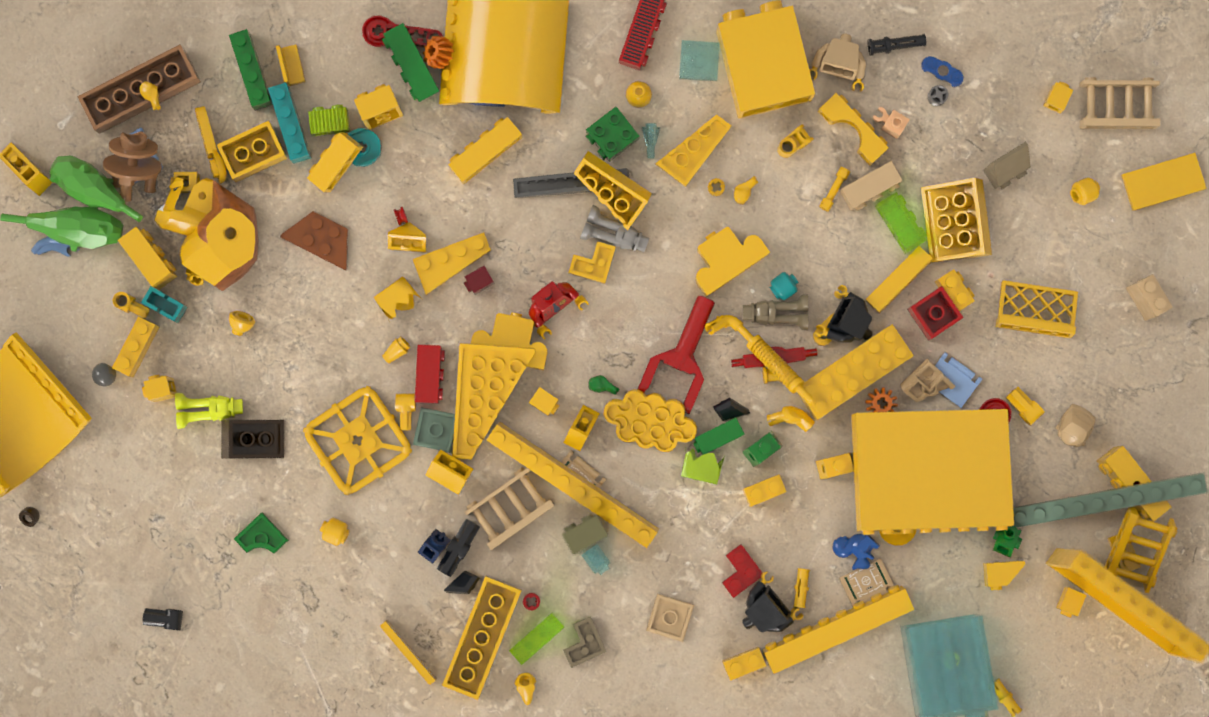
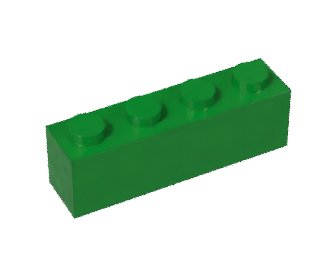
M402 23L383 33L385 38L382 41L387 49L391 48L394 54L391 58L396 66L400 65L403 71L400 75L405 83L409 82L412 88L409 92L413 99H418L421 102L440 92L405 24Z
M247 29L229 34L251 107L256 111L272 106L273 103L251 34Z

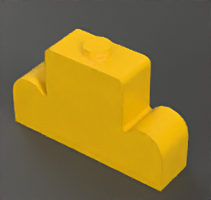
M725 227L717 234L713 231L705 237L707 240L697 248L698 253L708 267L701 268L697 272L696 283L703 294L708 297L770 254V251L756 235L748 236L742 245L730 227Z
M511 312V315L497 313L492 336L484 330L476 331L472 336L470 344L535 348V353L527 367L539 370L545 369L548 354L547 348L541 342L530 344L534 321L522 318V314Z

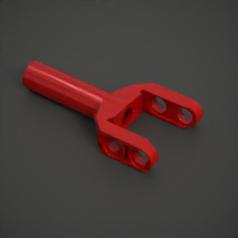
M697 296L676 348L650 358L638 387L639 390L645 393V390L650 386L660 361L686 374H694L695 377L683 403L685 413L690 414L704 382L703 375L695 360L694 352L715 305L713 300L704 296Z

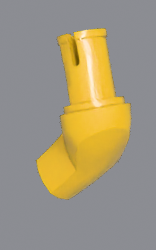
M784 406L782 411L767 415V421L771 420L768 423L769 426L786 422L788 424H796L806 432L815 423L804 410L794 406Z

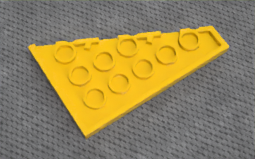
M469 343L459 344L452 455L454 458H473L533 357L535 348Z

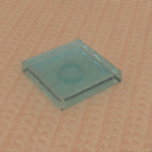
M682 40L679 79L717 81L720 42Z

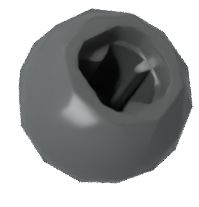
M99 363L93 368L92 379L99 386H109L116 379V370L108 364Z

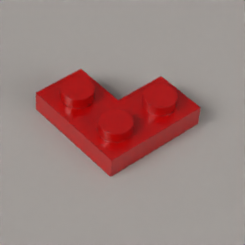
M742 544L725 555L737 570L722 582L733 598L760 579L762 571Z

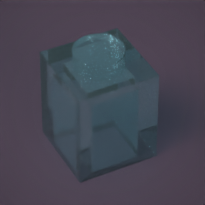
M598 544L582 554V557L594 574L599 572L601 575L609 569L608 565L611 562Z

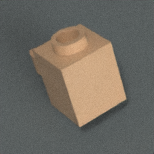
M879 107L878 111L882 113V117L879 118L874 115L872 119L875 122H883L884 125L881 130L898 139L910 119L895 110L888 115L883 107Z

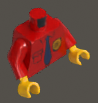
M552 281L531 298L532 305L528 313L534 321V325L538 327L537 333L543 339H545L544 333L546 331L552 335V331L543 324L573 300L579 310H583L580 306L582 303L589 305L585 297L579 295L567 282L557 284Z

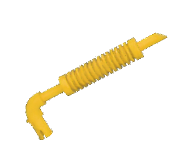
M721 315L705 325L706 332L710 331L708 333L710 335L724 327H731L738 331L748 341L747 348L757 356L792 394L798 392L812 405L813 398L803 387L804 380L773 351L760 335L753 336L743 326L744 323L740 319L732 315Z

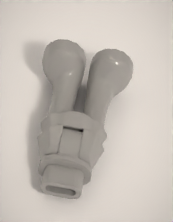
M594 205L592 206L587 222L616 231V235L586 223L580 239L597 238L614 244L616 247L619 246L621 249L645 251L649 241L648 237L643 236L642 232L638 234V231L632 226L627 230L623 223L602 216L599 208Z

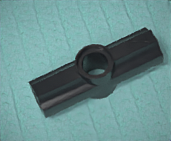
M468 519L463 522L459 532L449 543L446 549L447 552L437 567L440 572L449 577L453 575L458 564L469 551L470 544L479 531L480 526Z

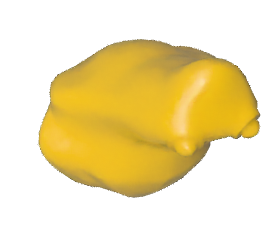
M143 82L139 87L140 94L145 100L151 102L153 110H160L157 86L150 82Z
M755 176L735 187L734 200L738 204L744 205L750 198L751 189L759 183Z
M521 673L515 680L517 691L526 705L532 702L536 679L531 673Z

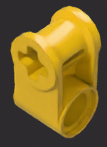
M803 124L781 140L777 147V152L781 157L788 158L814 140L805 131ZM789 144L791 151H784L782 145Z

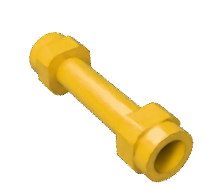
M844 167L839 168L836 174L837 178L826 198L822 199L819 208L827 212L830 211L834 197L843 181H846L850 174L848 169Z

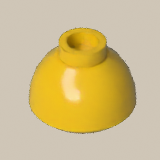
M635 81L626 89V99L633 107H644L651 101L652 91L645 82Z
M242 311L231 312L229 314V324L232 328V333L242 336L244 332L249 331L254 326L255 319L250 314Z

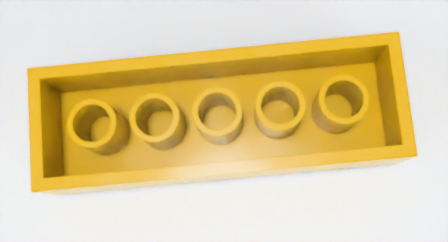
M891 324L804 382L803 387L812 395V405L799 393L798 395L814 419L818 420L914 355L894 325Z
M485 576L442 686L476 700L479 699L522 592L521 589Z

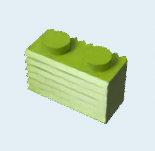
M339 104L331 106L332 109L314 107L313 111H308L311 135L321 136L350 132L348 109Z

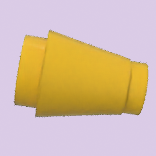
M400 336L398 339H394L382 357L390 364L408 353L411 346Z

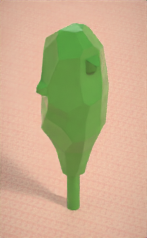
M72 155L58 156L52 163L49 171L50 181L61 187L67 195L89 207L107 208L116 212L123 211L137 222L143 219L141 214L126 205L125 200L113 186V179L107 178L92 164Z
M73 206L49 212L29 213L27 216L2 213L0 217L1 221L26 224L29 229L44 233L61 244L70 245L71 250L74 252L79 247L94 249L117 243L118 239L122 237L124 226L120 220L99 210L98 207Z

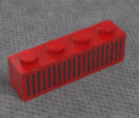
M665 0L639 1L619 58V64L639 71L642 66H646L649 58L646 53L648 48L652 49L655 38L652 35L654 30L658 31L661 20H658L660 13L664 14L667 6V2H664Z

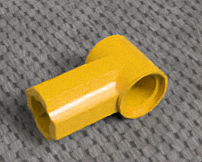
M1018 386L1006 396V399L1019 412V416L1030 426L1045 413L1042 407L1034 400H1031Z

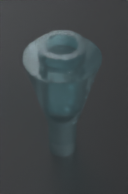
M645 123L642 131L647 146V158H655V146L660 127H657V123Z

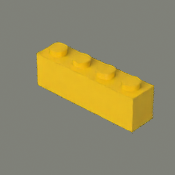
M508 117L499 119L494 124L495 127L489 131L487 129L479 136L480 139L474 143L472 141L464 148L465 151L459 155L457 153L449 160V168L463 185L523 138L521 132Z

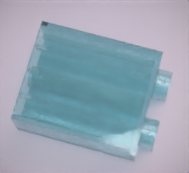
M972 614L900 626L915 717H954L965 715V717H989L988 711L998 709L982 615Z

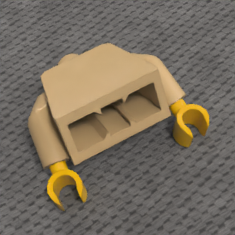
M842 34L840 39L833 38L831 43H826L817 50L811 64L812 69H809L810 72L814 71L816 73L813 80L817 79V69L820 68L819 71L853 81L856 78V81L851 85L853 91L855 90L856 83L860 84V92L864 89V84L861 81L864 79L866 62L859 51V45L851 42V35Z

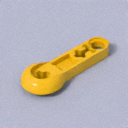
M205 106L195 108V114L207 158L213 159L209 160L213 178H218L219 183L222 184L227 178L226 166L223 158L217 152Z

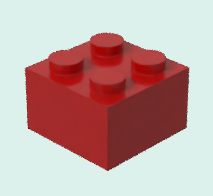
M942 286L907 309L928 341L964 318Z

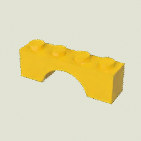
M835 93L819 108L818 112L830 125L846 123L856 129L860 137V146L857 153L871 166L888 150V143L882 136L878 137L873 132L875 130L873 126L868 122L865 123L860 118L861 114L855 108L851 109L847 105L848 101L843 95Z

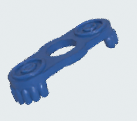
M932 56L922 60L921 67L924 72L928 71L939 80L949 82L952 87L962 84L964 78L962 72L952 67L948 62L941 61ZM944 65L948 68L949 72L946 76H941L938 73L939 66Z

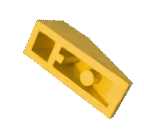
M12 142L0 153V159L38 196L53 183Z

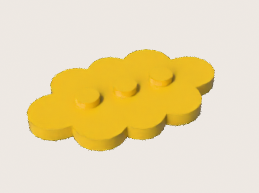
M633 389L625 394L623 400H610L604 407L603 415L609 423L616 425L617 437L623 442L630 443L635 441L639 447L644 449L655 446L661 452H670L676 447L678 441L690 442L697 434L696 422L685 416V407L681 401L677 399L665 400L659 393L646 395L639 389Z

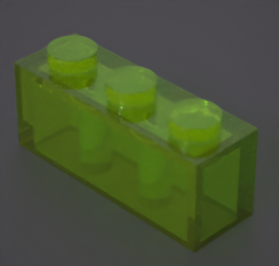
M895 192L877 203L875 208L904 254H907L926 242L927 239L925 237L927 234L922 227H918L915 221L917 219L914 213L906 208L905 205L907 203L904 197Z

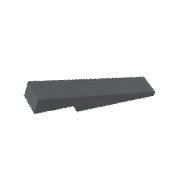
M627 168L616 169L628 178H630L629 170ZM574 172L513 179L515 198L593 192L581 182Z

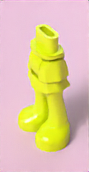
M175 393V406L177 410L209 407V411L177 412L176 424L178 429H183L188 423L194 421H216L218 419L221 421L231 416L235 417L237 414H243L242 399H234V397L230 399L220 395L218 397L211 396L209 398L191 399L187 398L183 393Z

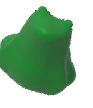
M602 375L592 377L588 382L589 390L597 393L607 391L616 395L620 390Z

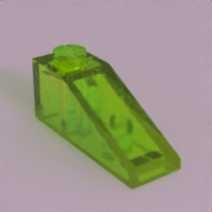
M551 612L509 651L522 665L565 626Z

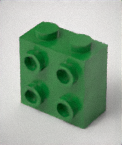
M617 106L586 129L587 135L585 136L591 145L595 143L599 150L597 152L603 160L607 159L609 162L638 141L640 137Z

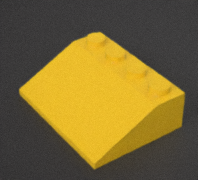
M971 178L921 187L929 255L933 258L931 263L992 255L983 179Z

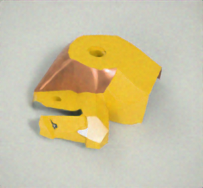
M174 178L169 185L170 192L165 204L157 210L154 221L160 229L186 235L180 246V263L221 291H224L248 273L257 261L259 241L257 217L254 207L213 179L205 178L193 186L184 209L176 210L175 204L184 184L182 178Z

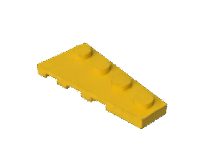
M716 114L676 148L672 149L666 156L657 161L655 165L686 187L729 131L731 125Z
M484 232L413 259L426 295L491 251Z

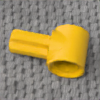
M118 292L113 296L112 301L116 308L126 313L132 312L142 318H146L149 315L150 309L136 302L135 297L125 292ZM126 296V305L120 306V298Z
M415 393L396 394L395 407L396 411L400 412V430H411V414L416 411Z

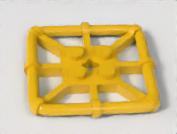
M371 386L358 389L339 403L332 404L330 409L310 421L306 428H303L307 442L321 461L320 465L325 467L336 486L344 492V495L355 493L376 478L383 477L385 472L405 460L410 453L412 454L411 445L394 420L395 416L391 415L379 395L371 389ZM364 395L360 416L349 423L341 410ZM369 397H371L385 418L374 427L371 426L366 418ZM336 413L345 425L335 433L314 429ZM389 424L403 447L382 443L376 431ZM312 434L333 438L340 449L327 457ZM354 436H361L363 438L360 446L353 444ZM381 448L401 451L399 455L381 467H378L371 456ZM342 454L350 463L346 485L331 464V461ZM364 459H367L374 471L352 485L355 466Z

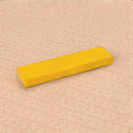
M918 246L865 299L866 302L880 314L933 261V258Z

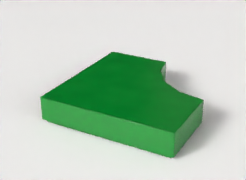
M263 512L234 538L246 553L256 548H264L275 554L289 541Z

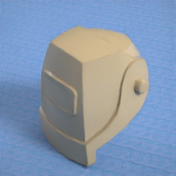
M1071 404L1062 415L1055 429L1058 430V436L1064 444L1075 447L1085 446V441L1092 433L1096 418L1085 408Z

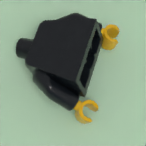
M840 285L838 289L843 293L835 291L834 296L842 300L827 326L829 331L823 325H817L816 328L821 329L822 334L814 332L813 335L817 338L824 335L827 336V339L841 343H851L853 340L860 341L862 338L864 340L870 339L873 332L868 327L872 321V316L868 313L865 300L852 292L848 293L847 287Z
M765 571L761 575L762 580L758 581L749 592L746 600L747 608L745 610L747 617L742 620V623L746 629L756 626L760 632H782L794 623L793 620H801L803 614L800 613L798 616H795V613L800 608L794 607L790 611L769 585L765 586L766 583H771L774 580V576H772L770 580L766 581L764 577L768 571Z

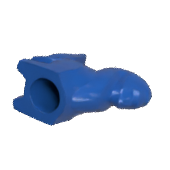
M856 534L851 538L840 536L835 539L832 546L834 553L840 558H846L852 553L857 557L852 570L857 568L868 569L870 562L867 558L874 559V556L870 553L871 550L880 547L871 536Z

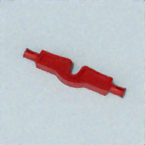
M777 346L771 347L786 364L804 361L806 357L817 356V353H810L816 352L817 348L805 350L804 347L791 349ZM754 354L743 355L740 359H731V363H735L731 364L732 368L744 366V368L766 367Z

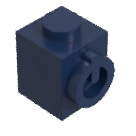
M435 529L417 553L433 564L445 550L451 539L445 535V532Z

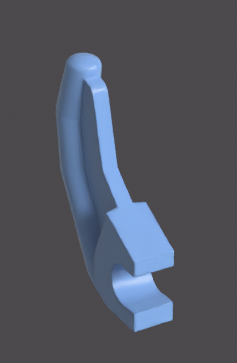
M50 237L38 241L31 249L33 254L37 253L38 255L53 250L67 257L71 256L68 252L70 245L61 244Z

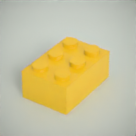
M379 85L375 88V91L360 93L354 99L362 121L368 130L403 116L390 85Z
M269 120L217 144L225 165L235 182H239L288 159Z
M134 227L118 239V242L150 285L160 290L178 277L175 273L177 269L171 261L164 259L166 254L159 246L153 244L154 238L144 228L141 230L138 227Z

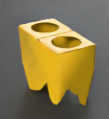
M402 276L373 298L386 317L393 319V317L396 318L395 309L401 311L413 309V295L420 296Z

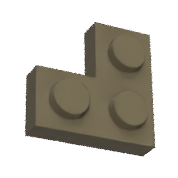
M591 616L573 624L581 642L563 650L571 668L606 652Z

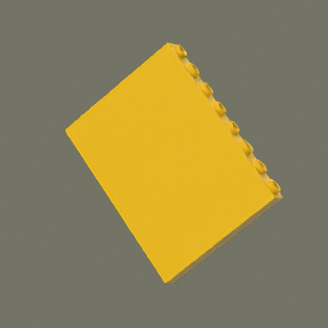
M1008 409L854 413L851 415L857 531H863V535L875 534V531L882 530V534H894V530H901V534L913 533V529H920V533H932V529H939V532H951V528H958V532L970 531V528L976 527L977 531H989V527H996V531L1008 530V526H1014Z
M1056 548L1045 563L1168 654L1202 663L1209 654V643L1082 550Z

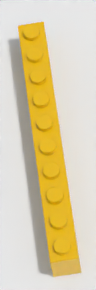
M502 422L496 424L487 438L488 442L647 548L658 533V527Z

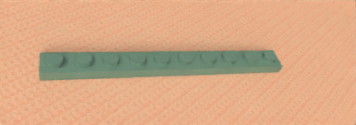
M1202 472L1013 507L1014 526H1028L1208 493L1205 474Z

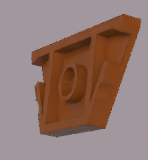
M313 211L281 234L280 237L345 271L347 270L348 229Z

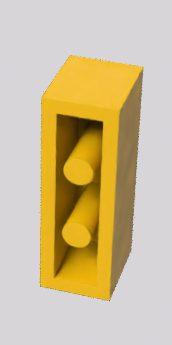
M337 133L331 139L332 144L329 148L321 153L319 162L314 164L309 170L310 174L307 179L323 192H331L363 148L362 145L347 133Z
M138 316L112 368L134 378L160 326Z

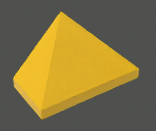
M408 222L388 232V249L426 252V234L411 222Z

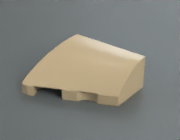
M928 358L900 384L902 390L915 402L922 401L927 396L938 395V392L947 388L951 390L955 387L950 379Z

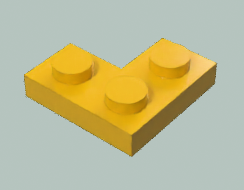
M597 241L593 258L588 259L573 255L568 273L605 284L616 247Z

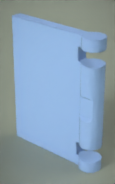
M944 352L935 366L950 379L955 387L951 390L950 388L941 390L939 393L962 408L982 381V378L978 377L975 383L971 381L975 373L953 357L950 358L948 363L945 362L944 359L948 356V353Z

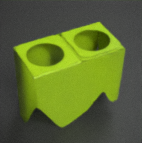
M691 449L684 457L681 477L717 484L724 457L717 463L714 453H707L697 458L695 450Z

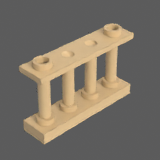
M1096 77L1085 78L1079 84V88H1087V115L1080 121V129H1157L1160 127V118H1154L1152 115V88L1160 85V81H1154V78H1142V81L1097 80ZM1095 88H1106V116L1104 118H1097V115H1095ZM1114 88H1125V116L1123 118H1116V115H1114ZM1133 88H1144V116L1142 118H1135L1133 115Z
M520 468L513 473L515 475L513 479L477 503L475 500L466 506L468 510L465 514L473 513L488 534L490 542L487 545L490 550L496 548L555 506L551 499L546 501V499L540 496L526 476L530 472L528 468ZM519 479L537 503V509L533 512L527 511L510 486ZM503 490L521 514V520L516 524L509 519L495 499V496ZM486 502L490 503L505 525L506 531L500 535L494 531L479 509Z

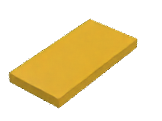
M1196 153L1121 175L1132 211L1207 189Z

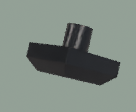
M730 397L713 406L722 421L750 414L749 409Z
M465 570L444 591L454 594H470L480 578Z

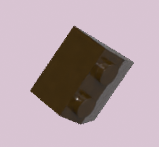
M221 420V459L284 458V420Z

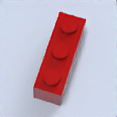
M417 344L415 403L439 404V400H443V388H440V381H444V369H441V361H445V350H442L441 345Z

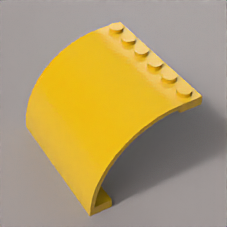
M448 0L445 37L453 44L452 49L454 52L451 55L453 59L449 60V65L442 69L439 104H505L541 109V113L545 114L560 113L569 0Z
M17 332L9 337L0 350V498L14 490L49 463L92 420L91 416Z

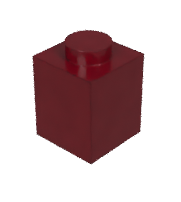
M485 266L464 276L466 282H464L465 287L469 293L473 291L474 295L495 284Z

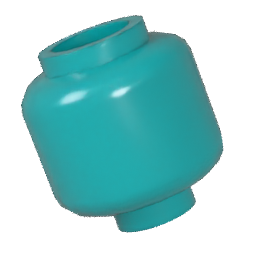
M782 272L771 280L769 288L777 299L786 300L798 291L796 284L799 282L793 274L788 275V273Z

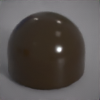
M26 507L19 513V520L28 527H33L40 518L38 510L34 507ZM25 515L30 516L32 521L28 522L25 519Z

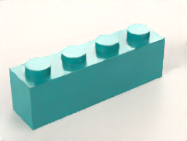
M286 82L269 87V94L290 161L295 164L311 159L290 87Z

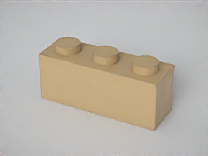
M892 161L843 187L840 193L850 211L853 209L859 211L866 207V202L871 199L875 202L882 198V193L887 190L891 193L900 188L899 184L903 180Z

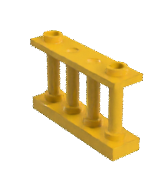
M1128 507L1104 567L1116 576L1142 582L1145 593L1149 594L1151 587H1155L1157 581L1156 574L1170 540L1176 536L1177 527L1174 519L1170 518L1166 526L1140 518L1136 507ZM1139 525L1164 534L1161 541L1157 542L1133 535L1132 530L1134 526L1137 527ZM1133 542L1156 549L1157 551L1154 558L1151 559L1127 552L1125 547L1127 543ZM1127 559L1150 566L1145 576L1120 568V560Z

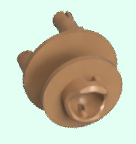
M141 131L135 134L122 132L120 137L114 138L109 142V150L114 154L104 159L103 168L112 175L113 186L120 188L121 197L125 198V202L132 201V186L136 181L145 180L144 191L146 193L156 192V177L161 172L162 165L157 159L151 157L158 152V145L154 141L147 139L145 133Z

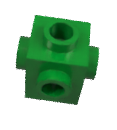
M1008 526V530L996 531L993 537L996 540L993 551L1011 558L1014 548L1019 549L1022 538H1019L1022 530H1019L1016 526Z

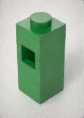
M734 418L695 437L693 446L697 453L701 452L704 455L745 434L737 418Z

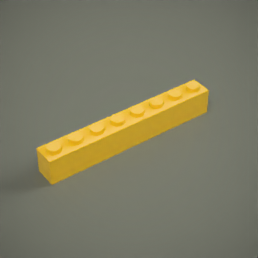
M895 585L889 588V592L884 595L878 593L871 596V601L866 603L860 601L847 611L843 609L836 612V616L830 619L825 617L812 627L808 625L801 628V632L795 635L790 633L777 643L773 641L766 644L762 651L772 673L780 672L915 610L906 589L903 586Z

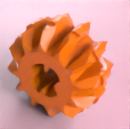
M433 36L431 39H427V45L424 46L425 51L422 53L425 55L423 61L432 68L444 69L446 65H449V60L453 59L451 56L454 52L452 49L453 44L449 42V39L442 36Z
M882 387L880 393L877 388L874 389L875 395L868 393V397L872 400H865L866 404H871L870 407L866 408V411L895 412L891 407H898V404L892 403L897 397H889L892 394V390L885 394V387ZM880 398L886 403V406L882 407L883 409L877 404Z

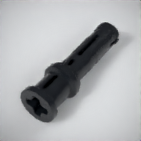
M925 34L892 39L886 36L878 40L868 39L867 47L869 55L873 56L874 53L885 52L888 54L891 50L926 46L927 42ZM914 41L912 43L900 44V42Z

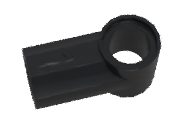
M145 608L143 625L164 627V629L181 630L183 611Z

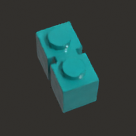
M150 286L141 302L178 324L188 308L186 305Z

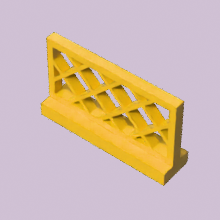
M1002 280L995 327L1072 338L1076 332L1075 318L1078 291ZM1006 286L1013 287L1017 294L1009 298L1005 293ZM1027 289L1032 290L1036 295L1030 301L1023 294ZM1045 292L1051 293L1055 298L1049 304L1041 296ZM1018 295L1026 303L1019 309L1012 301ZM1064 295L1073 296L1072 304L1068 307L1060 299ZM1037 298L1045 306L1038 312L1031 304ZM1056 301L1064 309L1057 315L1050 307ZM1008 303L1015 310L1011 315L1003 314V307ZM1026 306L1034 313L1030 318L1025 317L1021 312ZM1046 308L1053 316L1050 320H1044L1040 315ZM1066 311L1070 316V324L1063 323L1058 316Z

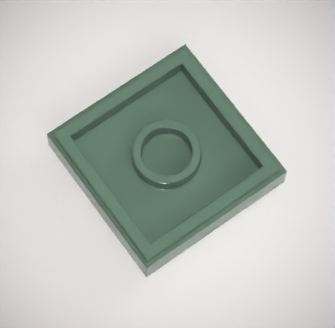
M421 407L413 445L436 450L441 449L451 453L454 439L455 414Z

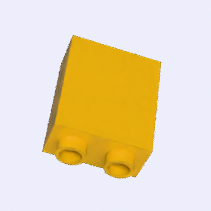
M781 0L770 1L759 6L761 12L759 14L746 16L744 9L733 10L723 14L724 22L718 23L716 32L738 119L809 102L815 96L793 5L783 7Z

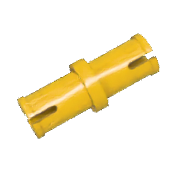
M798 568L797 582L794 585L796 590L793 607L806 608L810 570Z
M1000 678L989 684L999 697L998 701L1004 704L1012 717L1022 711V708L1019 707L1012 697V692H1008Z

